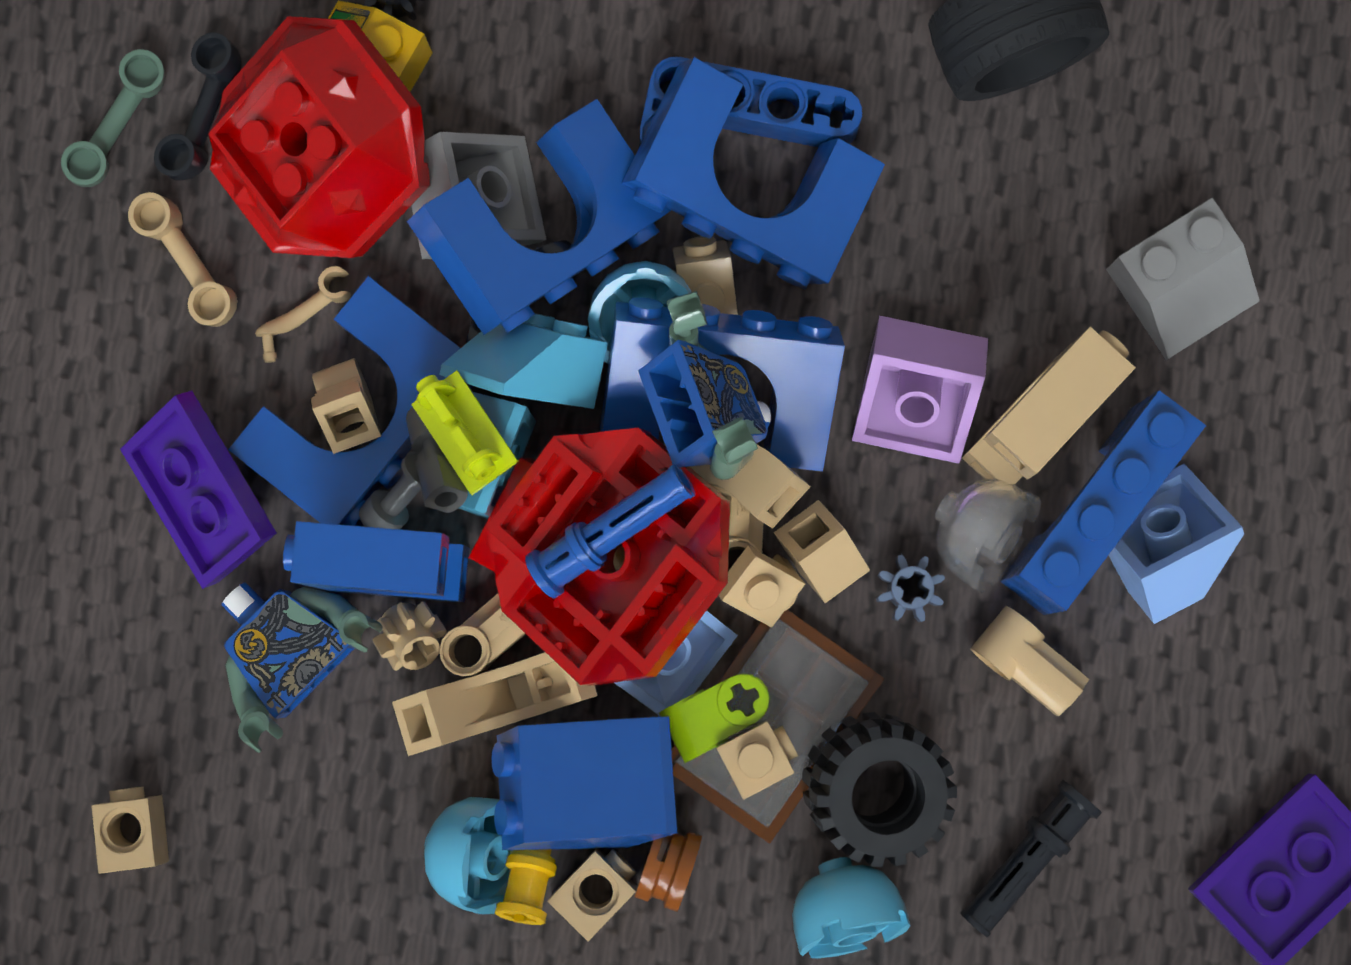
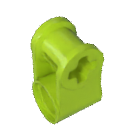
M739 674L705 691L702 689L658 713L660 717H669L670 736L684 763L728 741L731 735L761 719L769 707L770 695L767 686L760 678L752 674ZM741 683L745 690L755 687L760 697L753 702L755 710L753 714L747 715L742 708L733 711L730 707L729 701L735 697L733 687L736 684Z

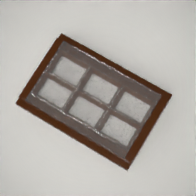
M789 610L784 611L772 628L760 622L718 684L739 674H752L764 682L770 695L769 707L765 715L756 723L731 735L729 739L765 720L768 721L772 730L783 726L798 754V757L789 761L794 774L743 800L716 747L684 763L675 745L671 749L673 776L769 844L802 799L803 791H807L809 788L802 780L804 768L813 769L815 763L808 757L813 745L822 750L827 741L821 735L829 727L838 733L843 730L840 720L849 716L857 719L885 679ZM741 683L736 684L733 687L735 697L729 701L730 707L733 711L742 708L747 715L753 714L755 712L753 702L760 697L755 687L745 690Z

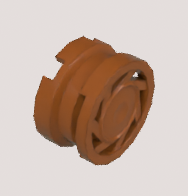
M689 831L685 836L676 833L653 840L634 897L646 902L652 897L663 901L664 908L678 912L700 848L702 835Z

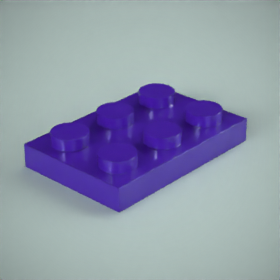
M192 390L175 395L120 448L202 589L219 583L277 534Z
M1308 773L1203 873L1188 890L1259 965H1285L1351 901V812L1315 774Z

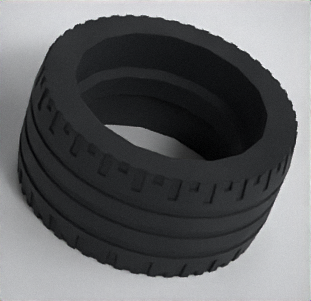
M949 0L934 12L928 23L932 45L944 76L954 95L960 101H977L997 97L1053 76L1094 52L1108 39L1110 34L1106 14L1100 0Z

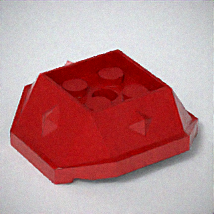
M288 16L223 90L219 114L208 133L213 149L210 163L211 172L273 253L340 258L361 257L431 186L428 163L424 162L425 135L421 106L355 20Z
M641 428L609 430L583 435L553 436L486 527L490 552H494L495 579L501 611L579 685L592 686L656 677L728 583L730 501L690 467H681V469L690 480L695 490V496L685 500L652 522L648 527L606 553L607 560L604 562L603 567L595 572L589 569L565 584L564 593L555 599L545 594L532 578L525 562V555L535 549L542 552L564 537L565 528L574 522L590 523L673 465L666 446L650 432ZM622 545L625 551V560L622 567L616 571L613 558L616 550Z

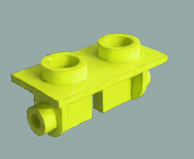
M456 370L444 380H438L435 375H429L417 383L416 389L419 394L417 400L411 405L472 496L519 462L459 371Z

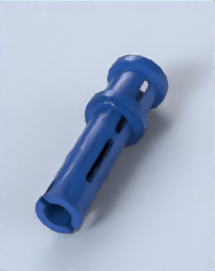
M673 464L668 467V470L622 499L621 502L590 523L574 522L565 528V536L542 552L535 549L525 555V562L532 578L545 594L555 599L564 593L565 584L588 569L595 572L603 567L604 562L607 560L606 553L648 527L652 522L685 500L694 497L695 490L690 480L679 466Z

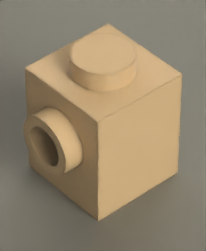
M819 500L774 532L798 572L824 603H827L870 571L845 528Z
M767 720L716 747L743 800L794 774L789 761L798 757L784 727L780 726L772 730Z

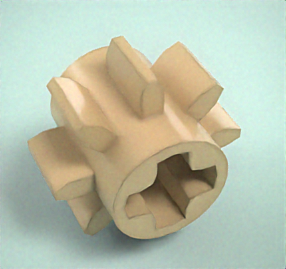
M422 601L417 607L411 603L401 602L390 607L383 614L382 618L377 620L383 626V634L377 635L372 640L381 657L388 659L393 670L397 671L402 666L410 670L424 668L431 664L440 654L437 638L444 636L447 631L437 614L433 615L426 602Z

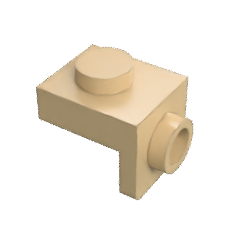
M700 236L686 240L683 243L684 246L674 247L673 257L676 273L683 277L692 292L697 291L701 303L716 307L720 313L738 315L732 262L727 242L724 240L716 241L714 237L706 238Z
M747 546L728 571V583L718 596L723 602L772 628L784 611L794 604L798 593L805 583L784 557L777 554L771 559L754 548Z

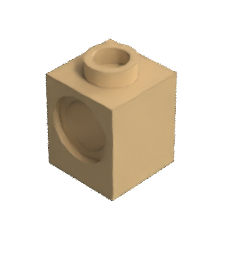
M144 786L109 791L110 802L92 805L98 874L155 867L169 862L162 795L145 797ZM126 813L134 815L141 825V834L135 843L127 841L120 830L121 820Z
M598 848L558 887L547 902L589 941L636 892L637 885L631 878L637 872L616 850L612 849L606 855ZM594 874L606 877L613 888L612 897L602 904L589 902L581 890L582 881L586 877Z

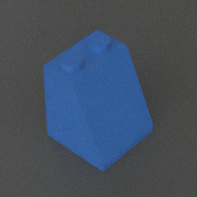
M669 717L521 725L497 735V743H495L492 751V769L495 776L499 777L500 800L495 807L494 823L497 833L502 837V850L629 848L677 833Z

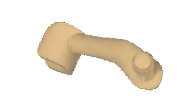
M338 266L326 268L319 276L318 286L320 290L291 311L264 323L256 330V336L262 337L263 360H265V363L275 362L277 359L273 336L299 327L331 301L344 303L351 298L352 294L348 291L337 293L329 291V284L334 278L349 275L346 270Z

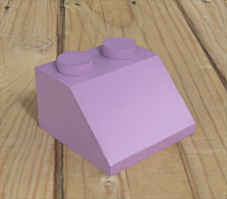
M879 316L869 355L852 441L959 464L985 380L988 338Z

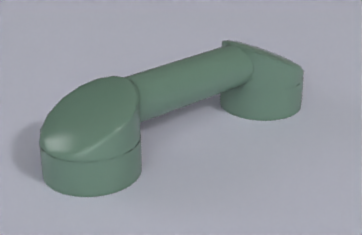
M137 49L123 57L119 66V75L124 87L89 142H75L65 149L61 158V167L65 176L75 185L92 187L100 184L106 178L109 172V163L106 156L143 98L153 97L162 89L165 81L164 67L158 56L151 51Z

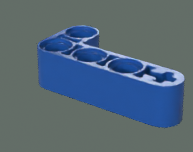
M669 57L655 66L650 78L640 126V144L665 95L661 91L662 86L667 81L672 80L679 64L689 60V58ZM704 62L743 84L739 93L744 100L739 106L731 109L722 129L819 147L820 143L837 138L848 144L855 140L862 119V106L859 99L852 92L843 88ZM776 100H787L796 107L797 113L788 119H779L769 112L768 106ZM808 104L815 105L811 124L805 123ZM832 111L842 112L840 128L829 126Z

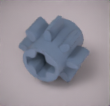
M899 555L896 557L898 572L894 575L887 571H880L877 576L882 581L888 583L887 592L880 594L876 600L877 602L890 600L896 606L892 615L893 620H899L905 610H912L914 618L918 622L925 621L924 605L927 603L933 606L943 605L944 601L933 593L934 585L941 583L945 577L944 575L930 576L925 570L928 565V557L924 556L917 562L916 566L908 567L905 557ZM914 574L919 578L917 587L924 591L922 598L915 597L906 603L901 599L904 590L896 586L898 579L907 580Z

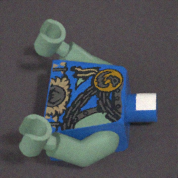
M697 291L667 300L668 310L673 321L669 327V347L639 369L638 372L672 464H676L680 468L710 465V470L716 478L728 480L733 478L750 461L754 451L758 449L756 444L766 438L771 414L770 409L765 403L756 400L747 374L739 363L710 352L698 342V327L707 325V320Z
M246 582L236 587L224 599L221 605L241 625L224 644L226 651L230 655L226 661L225 668L232 701L241 721L238 728L241 740L254 751L260 753L262 748L259 747L258 740L265 730L277 740L281 738L283 730L269 717V713L275 719L286 718L355 648L364 653L367 652L368 647L364 646L361 642L362 634L368 627L381 632L383 628L381 623L360 612L344 597L336 593L309 587H302L294 592L279 589L265 602Z

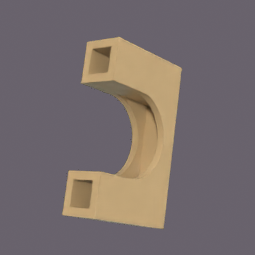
M1090 326L1038 375L965 453L962 459L1001 495L1010 491L1023 476L1028 480L1036 475L1136 368L1126 359L1129 355L1126 347L1109 332L1101 331L1098 334Z

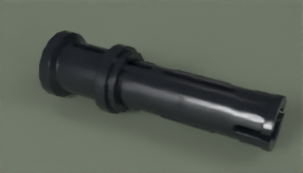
M1064 780L1058 785L1059 794L1039 817L1032 816L1027 823L1029 825L1025 829L1029 831V834L1003 865L997 869L992 878L965 910L963 909L960 912L973 927L987 938L994 927L1025 893L1026 889L1055 855L1059 858L1063 854L1067 855L1071 850L1070 841L1090 818L1097 819L1102 814L1094 804Z

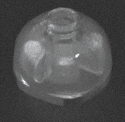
M986 478L970 483L960 494L954 491L949 492L940 503L935 514V519L941 522L936 539L938 553L948 570L963 583L979 593L985 592L984 582L994 586L1008 570L1028 538L1021 535L1022 526L1025 519L1030 520L1034 524L1036 523L1041 507L1040 497L1018 484L995 478Z

